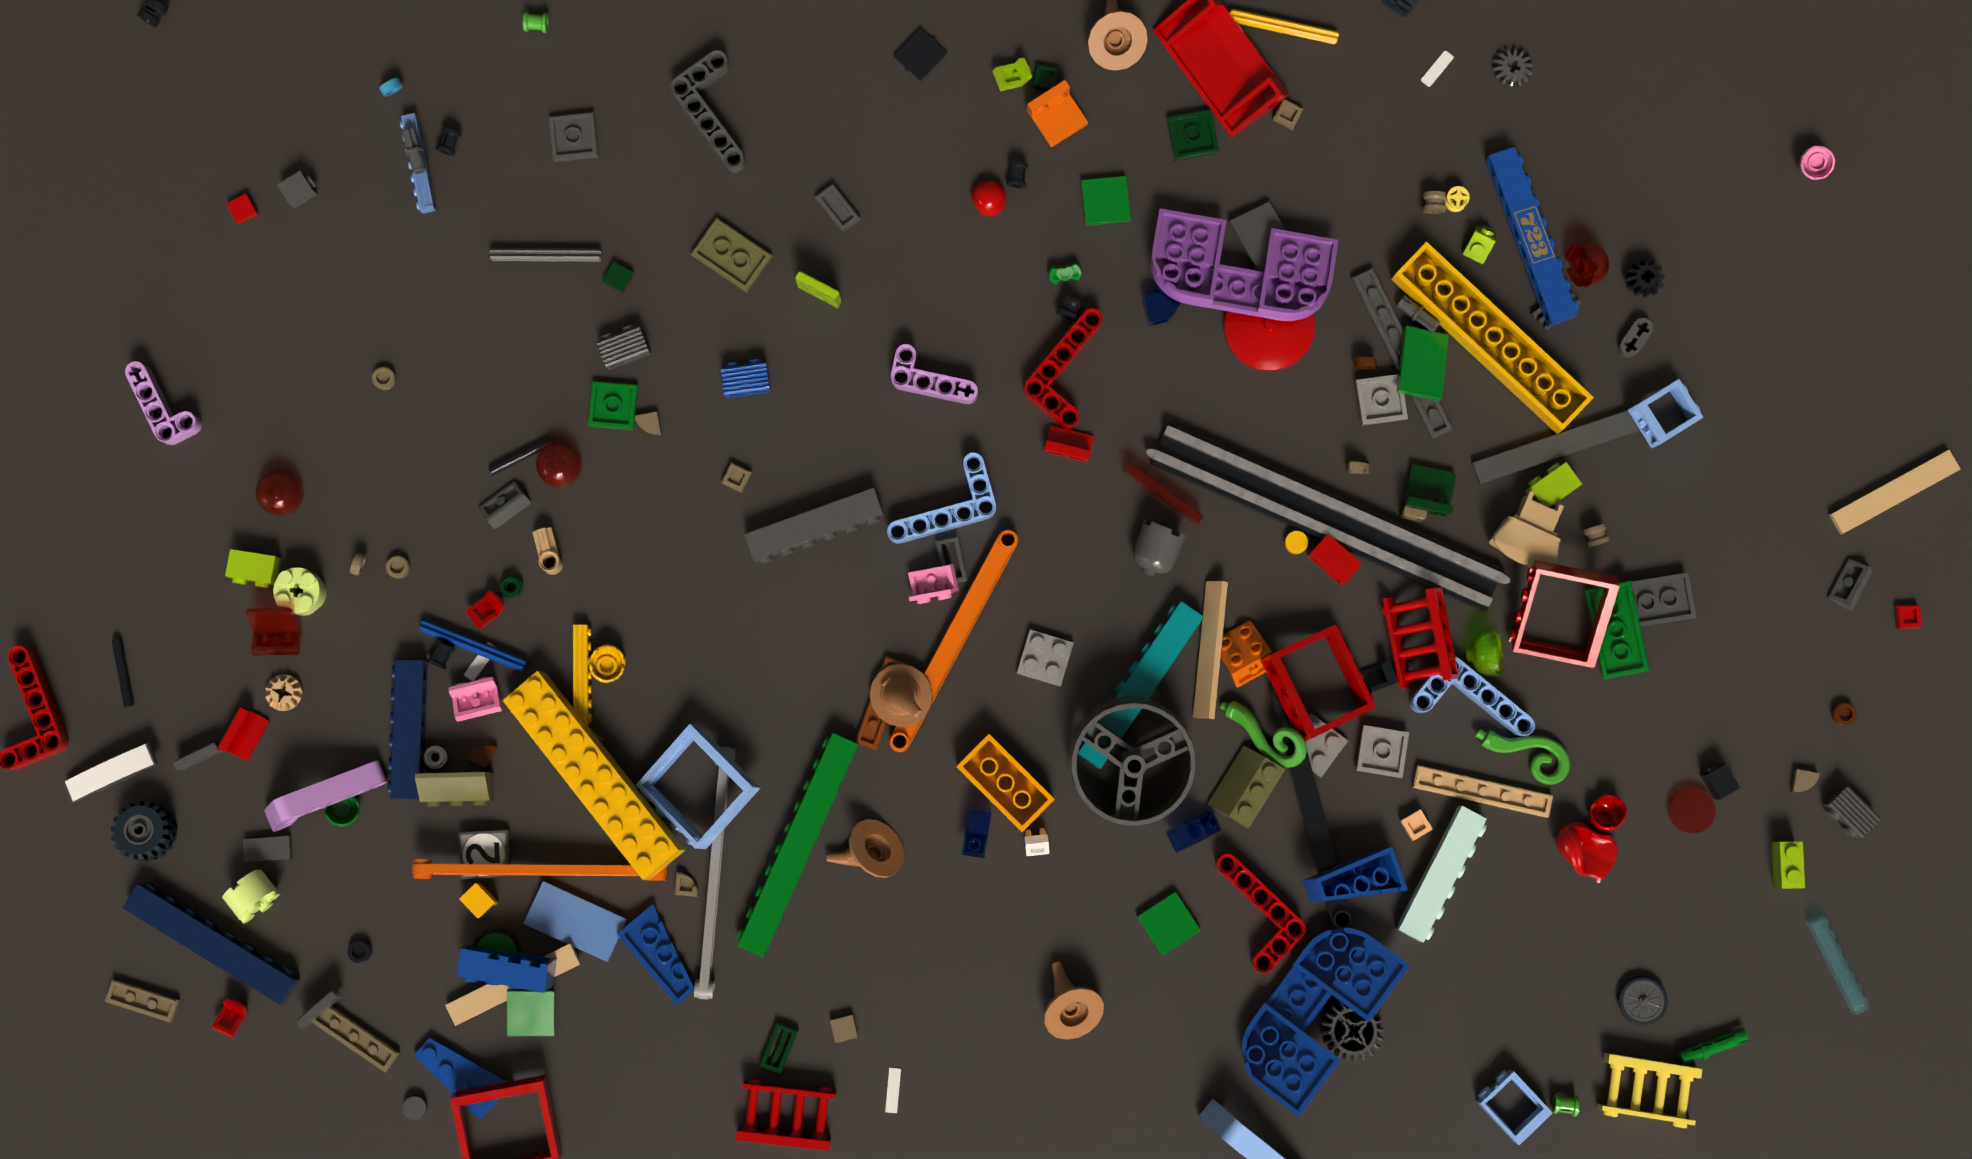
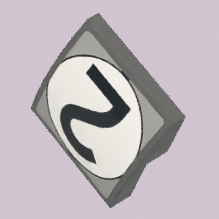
M509 830L459 833L460 864H510ZM460 875V879L507 877L511 875Z

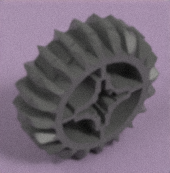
M1339 1001V1010L1335 1005H1332L1331 1009L1335 1013L1333 1015L1329 1012L1325 1013V1016L1330 1018V1021L1321 1022L1322 1025L1328 1026V1029L1321 1030V1034L1329 1036L1323 1039V1043L1328 1044L1331 1042L1332 1044L1328 1046L1327 1050L1332 1052L1337 1049L1334 1055L1339 1058L1343 1053V1061L1345 1062L1349 1060L1350 1055L1354 1063L1358 1060L1357 1055L1360 1056L1361 1060L1365 1061L1366 1051L1370 1056H1373L1374 1052L1370 1048L1372 1046L1376 1049L1380 1048V1045L1375 1043L1376 1039L1380 1041L1384 1039L1383 1036L1377 1035V1032L1384 1031V1027L1376 1025L1382 1022V1018L1371 1019L1369 1022L1370 1036L1366 1042L1362 1031L1367 1026L1368 1021L1361 1018L1351 1022L1344 1014L1353 1010ZM1339 1019L1340 1023L1343 1026V1030L1341 1034L1338 1035L1339 1037L1336 1039L1334 1034V1028L1337 1020ZM1347 1024H1349V1025H1351V1026H1353V1027H1355V1025H1357V1028L1355 1029V1032L1357 1033L1356 1035H1357L1358 1037H1356V1036H1354V1035H1352V1034H1350V1036H1348V1033L1350 1032V1030H1349V1028H1348L1349 1026H1348ZM1349 1040H1355L1361 1047L1349 1050L1340 1045Z

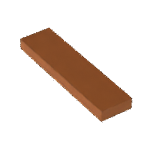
M886 656L881 671L888 666L908 664ZM871 699L855 743L877 751L887 722L878 717L872 708Z

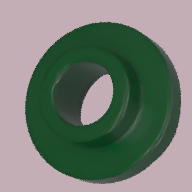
M506 576L500 583V591L507 598H516L523 591V583L516 576ZM514 583L516 585L514 591L508 590L509 584Z

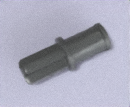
M414 128L405 129L402 132L407 149L405 154L409 156L412 173H424L427 171L422 155L423 148L419 145L416 131Z
M1406 295L1397 305V308L1413 318L1412 321H1418L1432 332L1438 328L1440 321L1425 311L1424 306L1420 307Z

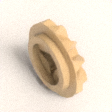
M278 675L270 679V682L265 687V698L269 706L279 711H288L295 708L302 698L301 684L290 675ZM286 686L285 690L292 694V696H283L280 699V694L275 692V689H283Z

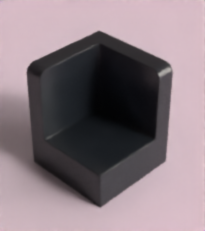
M1390 661L1361 672L1370 693L1398 683Z

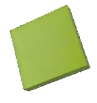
M801 271L798 272L795 278L798 288L839 308L842 301L838 290Z

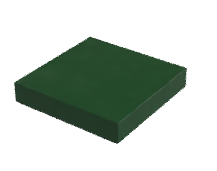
M1211 109L1167 116L1174 161L1219 154Z

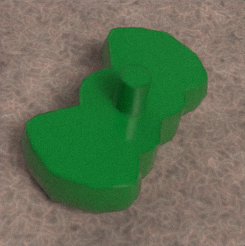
M1076 262L1064 266H1052L1049 269L1048 278L1055 285L1061 280L1068 281L1070 278L1078 281L1081 277L1082 269Z

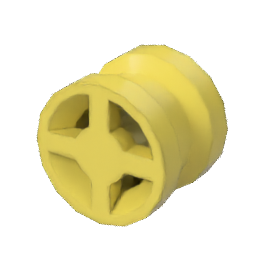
M1461 186L1451 188L1444 200L1446 208L1451 212H1460L1469 202V193Z

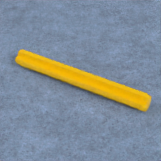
M1231 9L1230 11L1238 24L1336 44L1338 41L1339 32L1335 30L1237 9Z

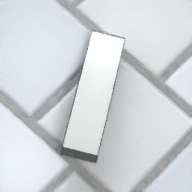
M149 742L67 779L64 781L72 803L78 802L118 782L126 781L153 767L158 762Z

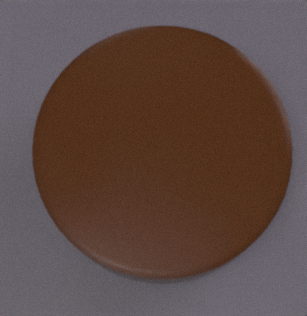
M1356 357L1354 358V367L1363 370L1375 369L1377 367V358Z
M1846 702L1836 704L1831 711L1833 721L1841 726L1852 724L1857 715L1854 706Z

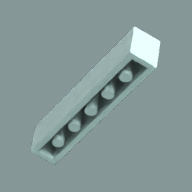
M1464 806L1457 807L1395 929L1419 942L1424 943L1425 939L1429 940L1435 929L1432 927L1436 919L1439 920L1445 910L1443 904L1446 898L1450 899L1456 887L1453 884L1456 878H1461L1466 869L1464 863L1467 857L1471 858L1475 852L1476 845L1474 843L1477 837H1482L1487 828V825L1484 824L1487 820L1486 818Z

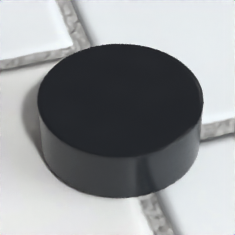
M356 940L348 947V956L355 963L368 961L373 953L371 944L366 940Z

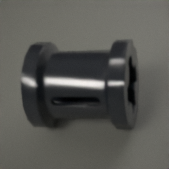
M444 127L441 129L442 137L440 143L436 145L435 150L449 156H455L456 152L454 149L458 138H461L462 134Z
M1019 161L1010 162L1008 165L1010 176L1006 186L1017 189L1026 188L1025 172L1028 169V164Z
M436 641V649L427 662L446 670L447 660L455 649Z

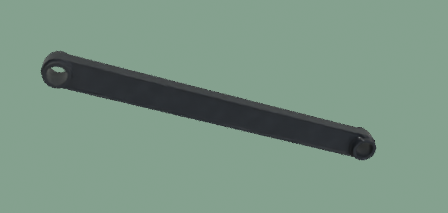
M1272 688L1270 698L1278 728H1293L1281 702L1276 698L1274 688ZM1283 737L1284 743L1288 746L1285 754L1290 756L1295 750L1294 743L1290 738ZM1307 752L1305 759L1299 765L1289 769L1318 874L1338 864ZM1347 898L1325 901L1332 926L1337 929L1348 928L1352 922V916ZM1339 913H1344L1346 916V921L1342 925L1336 923L1335 918Z

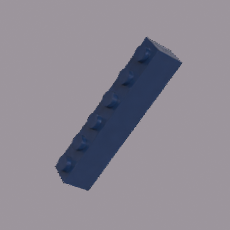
M395 660V665L392 666L391 670L392 679H395V686L391 689V702H394V711L390 713V724L393 725V734H390L389 737L392 757L388 761V769L392 772L391 780L388 781L387 791L388 794H391V799H419L415 774L424 773L428 662L423 660Z

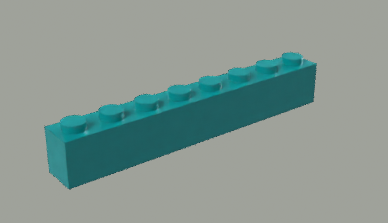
M1180 602L1178 606L1173 604L1166 614L1170 617L1165 625L1160 623L1154 632L1157 636L1154 642H1147L1141 651L1144 655L1141 661H1134L1128 670L1131 673L1128 680L1122 679L1115 689L1118 692L1116 697L1139 696L1149 699L1204 617L1183 602ZM1128 708L1117 710L1105 715L1098 721L1123 737L1141 709ZM1107 735L1100 736L1098 743L1105 745L1109 742L1110 737ZM1082 740L1078 755L1100 770L1107 758ZM1115 744L1113 749L1110 750L1111 752L1115 749L1117 744Z

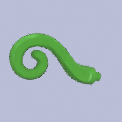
M1235 700L1231 703L1222 702L1220 709L1226 711V717L1244 727L1263 756L1284 768L1295 767L1305 759L1307 754L1306 742L1296 729L1281 727L1273 734V745L1280 752L1284 753L1288 750L1283 737L1290 738L1294 743V753L1290 756L1283 755L1271 747L1257 719L1247 707Z
M1478 729L1475 737L1481 740V746L1498 753H1510L1535 747L1544 748L1552 752L1558 760V767L1552 774H1544L1540 769L1542 763L1552 762V757L1549 754L1539 753L1531 761V774L1540 783L1546 785L1557 784L1570 771L1568 753L1560 743L1552 738L1539 735L1506 738L1490 729L1487 732Z

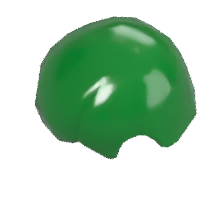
M353 796L324 807L325 817L332 825L339 827L348 826L359 815V802Z

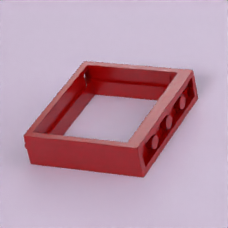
M1535 560L1533 568L1529 567L1526 579L1529 582L1527 588H1523L1521 593V609H1517L1514 621L1517 622L1515 629H1511L1509 634V642L1512 644L1513 652L1595 668L1620 587L1617 577ZM1540 574L1604 587L1585 651L1522 638Z
M1336 624L1260 660L1292 727L1303 736L1305 741L1376 708L1374 697L1368 691L1364 677L1358 670L1353 654L1348 650L1343 640V634ZM1325 637L1359 708L1315 729L1281 657Z
M546 1075L453 1092L450 1101L462 1159H472L462 1111L463 1105L537 1091L550 1153L520 1159H561L562 1151Z

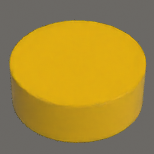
M1293 531L1285 538V548L1292 554H1300L1308 546V538L1301 531Z

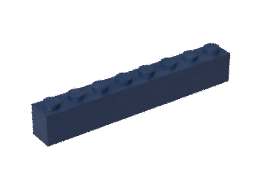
M149 882L136 885L122 907L124 910L277 1004L281 1005L287 1002L300 981L295 976V971L286 966L281 968L276 965V960L269 955L264 954L262 956L258 954L256 947L247 942L242 944L237 941V936L232 932L219 930L216 928L218 924L208 918H205V920L197 916L198 912L188 906L184 908L177 904L179 900L169 894H166V896L158 892L159 888Z

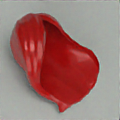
M1572 822L1564 825L1556 837L1555 843L1558 852L1565 860L1571 863L1574 871L1579 875L1594 877L1596 882L1600 883L1605 875L1611 871L1617 858V843L1609 834H1600L1589 829L1581 822Z

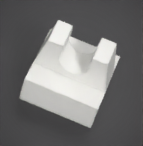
M1040 828V835L1034 836L1031 835V830H1026V856L1049 854L1048 834H1046L1044 828Z

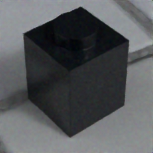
M1716 762L1706 767V773L1700 776L1714 800H1721L1740 789L1727 764L1718 765Z

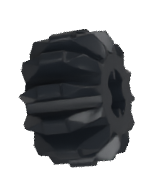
M1642 259L1640 263L1636 261L1632 264V268L1626 271L1629 277L1625 279V282L1631 283L1628 290L1635 289V296L1638 297L1641 293L1644 298H1648L1650 294L1654 296L1658 293L1657 289H1661L1664 286L1661 280L1665 278V275L1658 273L1662 270V267L1655 268V261L1652 260L1649 264L1646 259ZM1646 275L1645 278L1648 277L1649 281L1644 282L1645 279L1642 280L1641 276Z

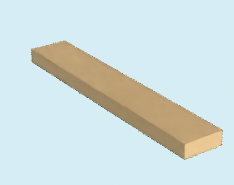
M1947 450L1833 512L1829 516L1840 535L1961 469L1950 450Z
M1206 581L1204 618L1202 619L1193 718L1215 719L1228 582Z
M1420 765L1416 766L1412 788L1545 818H1549L1553 795Z
M572 943L544 956L557 958L554 977L581 964ZM486 984L445 1006L456 1026L507 1001V990L515 988L505 985Z

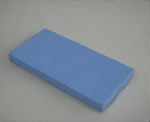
M543 881L523 924L564 943H572L573 947L608 962L619 940L617 934L624 929L628 919Z

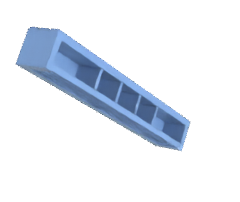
M415 113L402 115V121H400L401 129H415L419 145L423 148L422 155L427 171L424 173H412L410 175L411 181L415 185L413 192L418 200L416 202L417 209L422 213L436 211L418 117ZM408 161L409 169L412 170L410 161Z

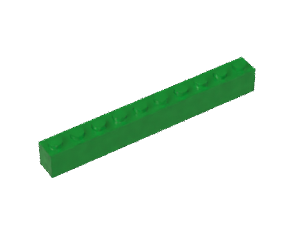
M832 733L831 737H826L822 749L825 750L822 758L817 757L812 768L816 772L812 779H807L803 791L806 792L803 801L799 799L793 812L797 813L793 822L789 820L785 828L786 839L784 843L779 842L774 854L778 857L775 863H770L765 876L768 879L765 886L761 884L755 897L759 898L755 907L751 905L747 913L746 919H749L746 928L741 927L736 938V940L740 941L738 947L760 957H765L859 744Z

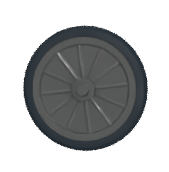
M1646 976L1634 977L1628 980L1620 990L1618 997L1620 1011L1633 1024L1640 1026L1654 1024L1663 1017L1667 1009L1668 1000L1666 992L1662 985L1653 978Z

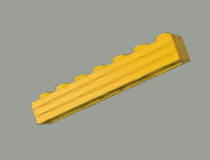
M573 625V709L588 726L592 722V714H590V708H592V699H590L592 685L589 683V679H592V674L589 671V659L591 657L589 656V651H592V642H589V636H592V628H589V625Z

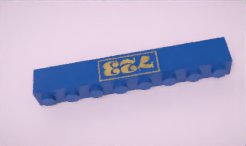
M1515 147L1489 155L1485 163L1547 327L1574 319L1578 314V304L1575 298L1571 297L1569 280L1567 277L1564 278L1561 271L1563 269L1562 261L1559 256L1556 257L1554 240L1551 235L1548 236L1546 231L1547 222L1544 215H1540L1538 210L1539 201L1536 194H1532L1530 188L1531 180L1529 175L1524 173L1521 154L1517 153Z

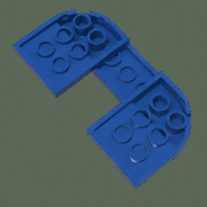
M1342 928L1328 930L1319 934L1306 946L1294 962L1292 969L1269 1000L1263 1004L1244 1033L1242 1054L1244 1066L1251 1079L1270 1096L1300 1117L1341 1062L1339 1058L1304 1033L1332 995L1366 1021L1370 1022L1411 965L1376 939L1360 930Z

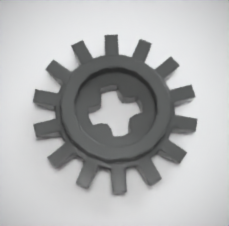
M1517 47L1513 48V53L1506 48V55L1501 52L1498 53L1501 60L1494 59V63L1499 64V66L1494 67L1493 71L1500 72L1495 77L1498 79L1502 76L1504 78L1501 82L1503 85L1506 81H1510L1509 87H1513L1514 82H1517L1519 87L1521 86V79L1525 82L1529 81L1526 74L1532 76L1533 72L1528 70V68L1534 65L1526 62L1531 59L1530 56L1522 57L1525 53L1524 50L1517 54ZM1513 61L1517 62V67H1520L1514 73L1510 72V67L1507 66L1512 64Z

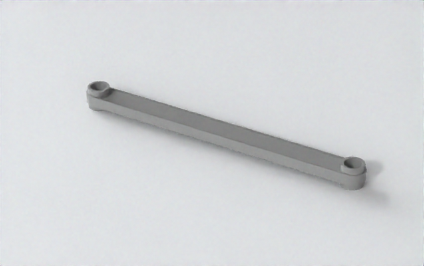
M722 746L721 748L735 761L736 749ZM720 767L718 770L714 823L726 811L729 776ZM724 830L712 842L700 979L695 980L694 997L705 1000L713 999L715 980H711Z

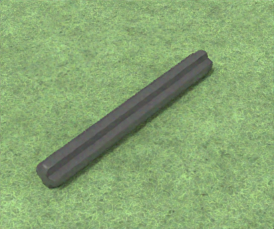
M490 248L489 258L491 261L600 262L602 251L599 248Z

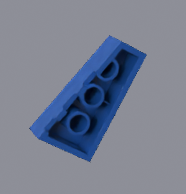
M1392 847L1374 849L1302 880L1310 902L1408 890Z
M465 945L460 948L456 976L463 977V981L477 982L479 980L485 981L488 985H505L510 988L545 993L553 987L557 958Z

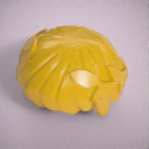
M606 644L593 651L589 659V670L596 680L603 683L612 682L620 678L624 672L625 658L617 647Z

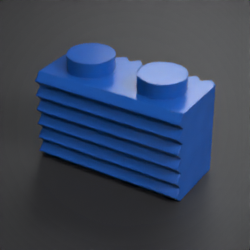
M761 359L750 360L748 365L739 366L738 362L728 363L726 368H721L723 390L726 398L771 392L768 367L766 362H762Z

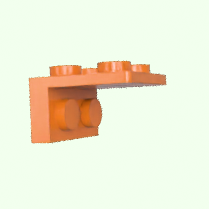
M1066 80L1027 104L1028 114L1050 147H1054L1088 125L1087 119L1069 94L1070 86Z
M1247 621L1223 635L1221 660L1229 670L1232 682L1236 688L1266 672L1260 660L1273 653L1251 621Z

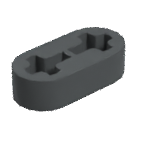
M1637 319L1621 339L1618 351L1623 357H1634L1644 346L1653 332V324L1649 319ZM1644 324L1645 331H1647V333L1643 332L1639 336H1637L1636 334L1639 331L1638 326ZM1632 339L1635 340L1632 346L1634 350L1627 352L1625 344L1631 342Z

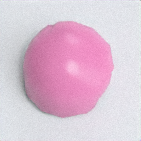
M1812 146L1801 155L1799 166L1801 172L1807 178L1812 180L1824 179L1833 171L1835 158L1833 152L1825 146Z

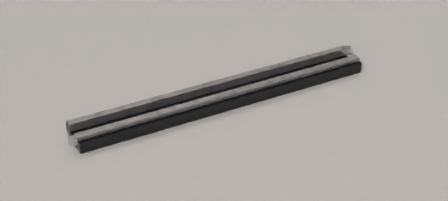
M1169 422L1157 450L1148 449L1146 451L1147 456L1153 459L1150 464L1151 466L1321 541L1326 535H1330L1349 553L1427 588H1442L1443 595L1479 611H1487L1498 583L1507 584L1510 582L1509 577L1503 573L1504 569L1171 422Z

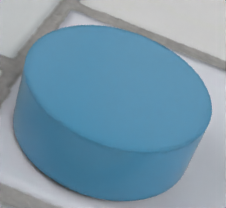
M396 77L382 84L379 90L383 96L387 97L398 92L403 87V84Z

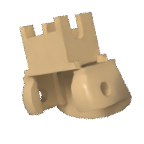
M1530 491L1527 496L1522 498L1516 514L1513 517L1508 516L1501 522L1490 538L1489 543L1509 558L1532 568L1535 560L1556 564L1561 539L1553 531L1564 506L1560 504L1556 509L1548 508L1533 501L1534 492Z

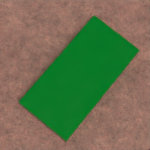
M1631 580L1619 582L1620 587L1600 648L1599 660L1604 679L1651 670ZM1601 586L1585 590L1592 625L1604 589Z

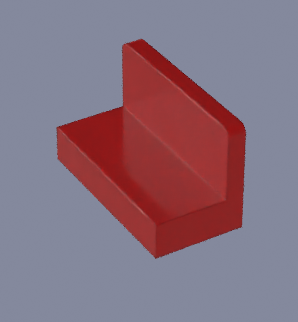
M1050 426L1044 452L1088 463L1094 436Z
M1326 535L1307 556L1340 586H1343L1362 565L1360 561L1330 535Z
M240 707L218 748L248 761L270 721L247 708Z

